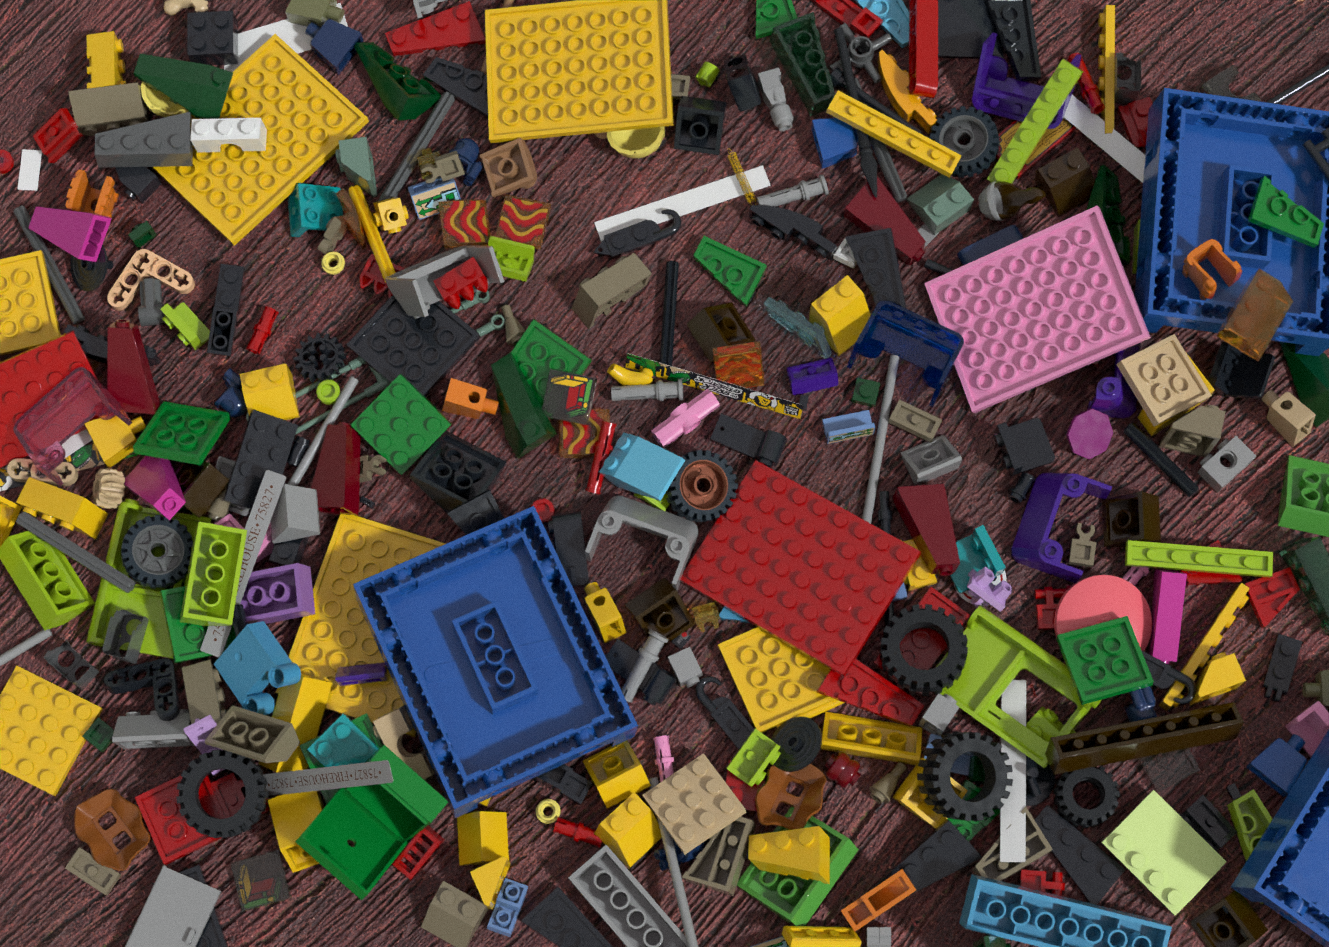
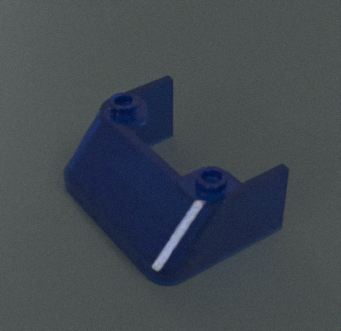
M881 301L876 305L858 337L847 368H852L859 354L867 358H877L885 350L893 355H897L925 369L923 380L929 387L935 389L929 406L933 407L964 344V339L959 333L895 303Z

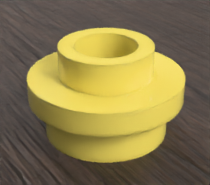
M329 252L322 258L321 265L326 273L335 275L344 269L345 260L340 253ZM332 261L338 262L335 267L330 266Z
M544 799L536 807V816L542 823L551 824L560 817V806L552 799ZM547 807L553 809V813L550 816L544 815V810Z

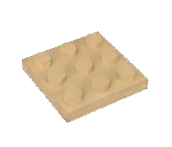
M1175 334L1116 364L1153 426L1212 396Z
M704 753L642 795L684 855L746 813L744 806Z

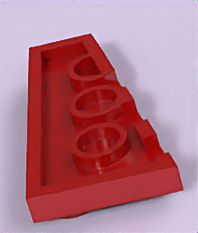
M470 1L385 33L393 56L422 53L423 50L435 49V51L444 50V47L451 46L466 47L467 44L478 43V45L486 44V39Z
M855 659L845 677L830 669L816 691L822 695L909 727L913 725L925 706L857 659Z

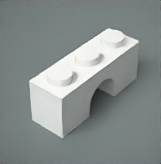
M261 118L192 119L190 141L197 153L220 152L222 144H235L241 147L242 151H266L267 129Z

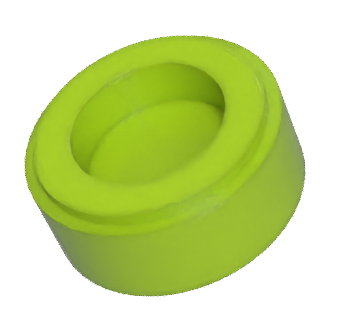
M324 380L317 386L316 394L323 404L331 405L336 402L341 394V390L335 381Z

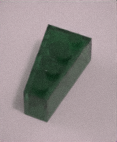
M814 12L773 27L769 41L810 116L827 110L835 96L829 69L826 66L824 50L821 47L820 34L816 28Z
M1320 537L1301 538L1280 549L1278 552L1287 567L1291 568L1295 580L1320 619L1323 631L1329 635V554Z

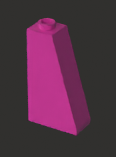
M35 207L28 228L74 257L96 262L112 218L93 213Z
M145 456L125 478L124 485L168 520L186 503L173 465L168 459Z
M1155 568L1149 655L1170 665V661L1177 662L1187 574L1177 570Z

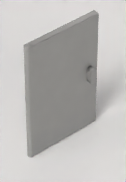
M163 865L125 947H196L221 891Z

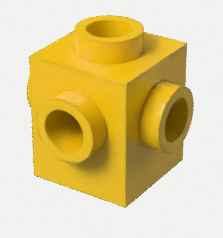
M399 197L374 203L376 213H373V218L376 226H380V230H387L388 234L401 231V226L407 225L406 219L409 218L405 205L402 206Z

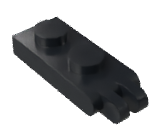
M1282 634L1276 636L1262 687L1266 688L1264 698L1269 699L1272 690L1276 691L1273 699L1276 702L1280 701L1282 694H1287L1302 641Z

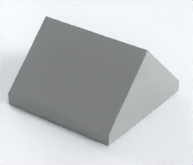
M944 435L934 438L931 443L927 441L900 453L915 486L958 469L962 461L961 455Z
M284 484L271 518L273 544L320 534L316 489Z

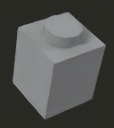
M690 647L668 657V662L675 677L678 679L680 687L686 685L689 688L700 682L699 678L703 677V673Z

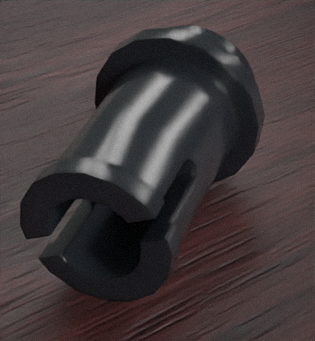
M300 436L293 440L294 445L287 459V463L298 467L310 444L309 440Z
M1022 472L1015 486L1009 489L1008 498L1017 504L1025 501V495L1035 482V478L1028 473Z

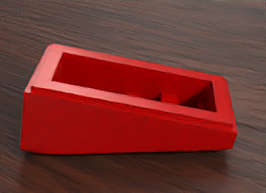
M428 825L411 839L392 865L412 880L445 839ZM426 835L434 843L431 845L422 836ZM416 843H420L428 851L424 853L416 846ZM412 850L421 858L420 861L415 859L409 852ZM406 858L415 867L411 869L402 860Z

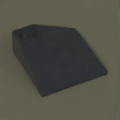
M938 0V58L980 59L983 43L992 33H997L993 55L1003 58V44L985 0Z
M445 431L418 463L409 478L440 508L447 512L488 489L491 491L503 471L506 461Z

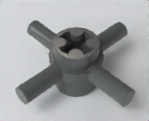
M846 23L842 24L839 28H843L845 39L849 44L847 49L851 65L855 68H865L875 84L880 82L882 77L872 63L874 51L891 42V36L887 33L871 42L869 38L864 36L855 37ZM841 60L829 65L831 72L836 68L842 69Z

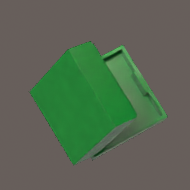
M385 745L366 762L388 760L393 782L340 788L295 841L361 900L369 894L408 844L409 840L427 827L448 803L442 795ZM352 840L355 846H349L347 841Z

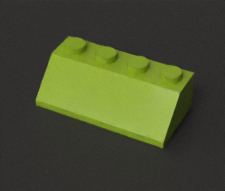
M198 522L195 527L180 622L201 626L232 625L247 530Z
M26 531L8 536L0 546V560L44 631L64 625L95 604L64 553L36 535Z

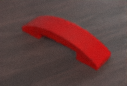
M812 0L841 25L846 23L851 31L867 38L883 23L881 18L866 7L862 10L850 0Z

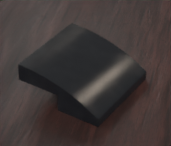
M1204 795L1199 797L1180 814L1215 851L1225 845L1237 833L1235 828Z

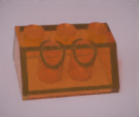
M1259 268L1249 278L1216 336L1256 361H1259L1293 303L1292 298L1281 281Z

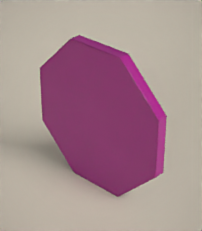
M1090 408L1073 417L1066 435L1073 453L1091 459L1107 450L1113 436V430L1108 415Z

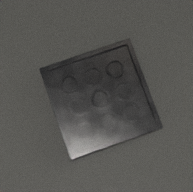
M392 295L346 345L390 384L402 374L426 397L481 337L479 333L440 301L430 305V309L427 310L428 316L414 318L407 315L397 299Z

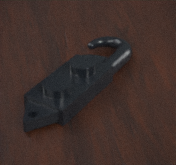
M662 210V214H669L673 217L674 223L672 226L661 230L658 224L652 220L639 222L604 235V240L595 249L594 254L610 256L614 259L652 245L659 240L676 234L681 228V218L674 210Z
M1142 651L1153 678L1154 687L1165 689L1176 680L1188 688V694L1184 698L1175 697L1173 699L1174 702L1186 704L1195 697L1196 685L1189 676Z
M706 676L697 683L695 688L696 696L710 716L739 750L754 728L727 697H719L711 701L704 692L705 685L713 682L720 686L722 682L716 677Z

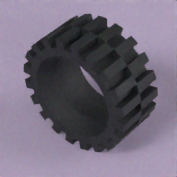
M919 604L912 605V610L907 611L906 608L902 609L898 617L894 615L890 619L889 626L886 625L883 631V638L881 639L880 659H882L884 672L887 671L888 679L891 682H897L898 688L901 690L904 688L909 689V694L915 695L916 692H922V696H929V692L933 691L936 695L942 693L944 687L949 689L953 686L954 680H958L961 676L967 658L968 640L967 636L963 635V626L961 623H955L956 617L952 613L949 616L945 615V609L938 607L937 611L932 610L931 604H925V609H919ZM918 628H929L938 632L944 638L948 647V655L944 662L930 670H920L910 666L900 652V643L907 633Z
M976 732L946 733L941 735L942 739H934L931 742L934 748H926L922 753L927 756V759L919 760L918 764L919 767H923V774L917 773V780H922L924 783L923 786L919 787L921 794H928V797L924 799L926 804L934 806L932 810L937 814H943V817L965 821L984 820L983 817H991L995 814L992 809L1000 810L1004 805L1000 799H1008L1010 792L1005 790L1006 785L1012 786L1013 779H1007V773L1013 772L1012 765H1005L1004 762L1009 759L1006 752H999L1002 746L998 742H991L992 737ZM971 752L979 758L984 767L985 781L978 795L965 801L954 792L950 781V772L953 763L960 755Z
M212 750V752L199 755L198 759L192 760L188 764L187 770H183L181 783L177 785L179 796H176L177 803H180L181 806L179 810L181 816H185L187 819L186 823L190 827L197 829L196 832L213 838L233 837L248 831L254 823L260 820V815L267 806L265 803L266 798L269 796V791L266 789L267 779L263 777L262 769L254 763L253 759L226 750ZM218 769H228L235 772L242 779L246 790L245 801L241 809L233 816L225 819L209 815L202 808L199 801V788L203 779L209 773Z

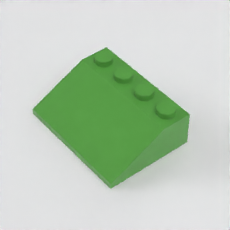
M1291 455L1288 456L1279 504L1278 526L1329 537V464Z
M792 806L785 814V817H790L794 811V808ZM811 816L804 828L820 826L830 837V884L813 879H801L793 875L786 876L762 871L752 862L737 883L740 889L793 926H806L859 850L848 837L814 816ZM777 826L773 832L786 831L789 829L782 826Z

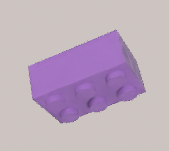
M295 563L252 572L240 603L244 607L247 624L262 621L268 624L314 615L315 606L311 568Z

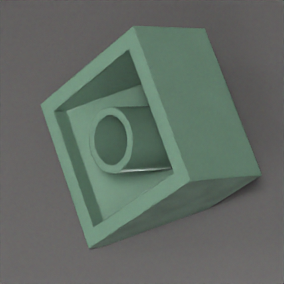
M367 137L339 140L336 158L341 172H345L349 181L359 185L371 197H377L373 156Z
M941 174L908 197L906 201L930 231L936 235L970 211L974 199L959 181Z

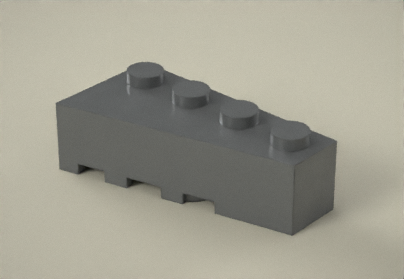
M190 112L96 133L95 158L98 167L193 166V144L190 141L192 118Z

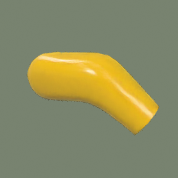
M613 363L607 370L610 376L624 386L647 385L653 381V372L649 368H644L641 372H634Z

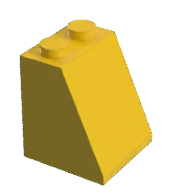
M848 275L811 303L809 323L838 356L875 328L863 292Z
M319 791L282 794L269 799L268 804L279 848L292 872L294 873L319 864L295 842L325 807Z

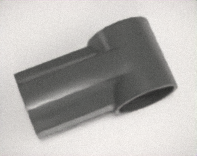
M153 278L140 281L141 305L138 307V315L141 326L165 324L162 320L164 314L160 310L164 306L162 303L161 281Z

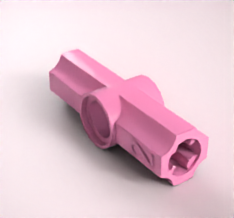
M706 389L689 403H683L674 409L670 417L651 430V433L658 444L665 448L683 433L688 434L693 431L703 418L720 406V403L714 394Z

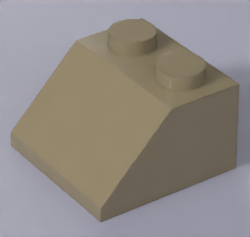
M443 881L430 903L421 928L455 947H467L488 908L484 903Z

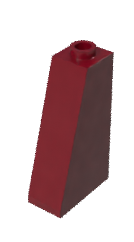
M878 177L877 197H874L867 182L845 207L844 217L865 233L892 228L897 257L908 266L913 261L918 262L925 254L924 246L926 241Z
M126 319L115 320V322L108 326L107 411L155 414L160 407V401L138 324L130 323V320Z
M339 422L338 425L328 424L311 486V489H316L318 511L320 513L358 515L361 435L352 429L351 424L346 422Z
M944 484L897 487L892 497L893 502L914 543L921 552L928 570L931 574H939L940 576L953 574L960 564Z

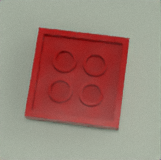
M181 775L135 797L164 865L221 839L196 832L197 829L190 827L186 823L187 819L185 816H181L179 811L181 806L180 803H177L176 796H179L177 785L181 783ZM207 775L199 788L200 804L209 815L225 819V814L211 785L212 782Z

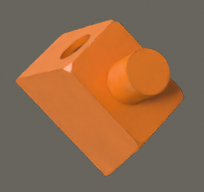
M451 378L442 411L479 419L481 412L495 415L499 401L485 398L487 393L485 388Z

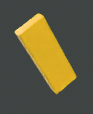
M784 926L782 935L789 947H860L862 942L852 927Z

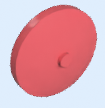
M1112 575L1089 576L1074 583L1061 597L1054 617L1055 635L1057 638L1059 634L1128 616L1142 651H1145L1152 632L1151 611L1143 594L1130 582Z

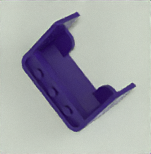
M992 33L982 46L972 103L977 110L980 109L986 113L1023 122L1043 91L1044 86L1017 81L1007 77V62L1003 58L993 55L997 33ZM1077 54L1071 61V64L1079 68L1082 55ZM1074 87L1047 129H1054L1062 122Z
M1074 473L1040 474L1034 482L1011 548L1012 558L1017 563L1073 583L1078 582L1083 571L1060 563L1063 556V548L1057 541L1048 538L1063 495L1070 498H1078L1083 493L1100 499H1106L1111 492L1112 486Z

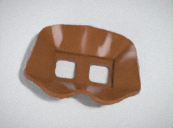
M811 763L807 767L795 772H785L778 769L774 764L770 765L767 771V781L760 787L755 796L759 822L762 825H778L789 830L804 828L811 816L822 809L823 789L826 783L824 773ZM790 782H795L804 787L801 796L796 797L786 792ZM784 802L794 808L790 817H785L776 812L779 803Z
M115 789L103 790L80 803L75 809V834L81 841L89 845L93 859L102 866L118 871L126 870L135 856L150 841V835L143 825L139 807L124 799ZM111 812L117 822L109 829L104 830L98 821L106 813ZM122 831H125L131 838V842L122 849H118L113 843V838Z

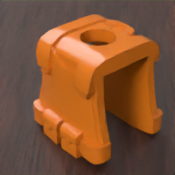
M78 170L75 178H72L71 189H68L66 208L69 211L93 213L112 218L111 214L114 204L117 203L119 194L113 188L115 181L112 177L107 176L102 189H94L89 185L85 170ZM97 201L95 211H93L92 205Z
M1214 239L1208 240L1192 250L1183 262L1182 273L1185 278L1189 277L1200 292L1199 298L1201 300L1206 298L1212 299L1217 288L1215 280L1199 265L1206 258L1215 267L1228 287L1238 281L1242 274L1241 265L1227 257L1222 251L1220 243Z

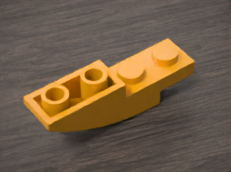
M881 50L877 61L878 71L882 77L881 83L891 105L899 116L908 122L914 119L930 134L933 125H936L937 121L935 113L930 108L926 109L921 103L919 96L909 93V73L906 70L902 71L892 55H887Z

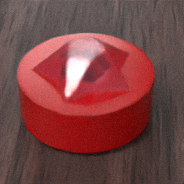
M0 149V174H5L13 168L14 159L8 151Z

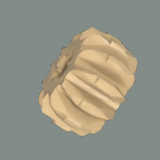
M106 468L100 469L95 475L92 499L96 506L111 509L117 508L121 504L125 489V478L121 471Z

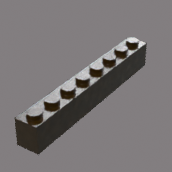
M1232 702L1051 737L1045 755L1055 775L1233 740L1237 738L1244 721L1235 703Z

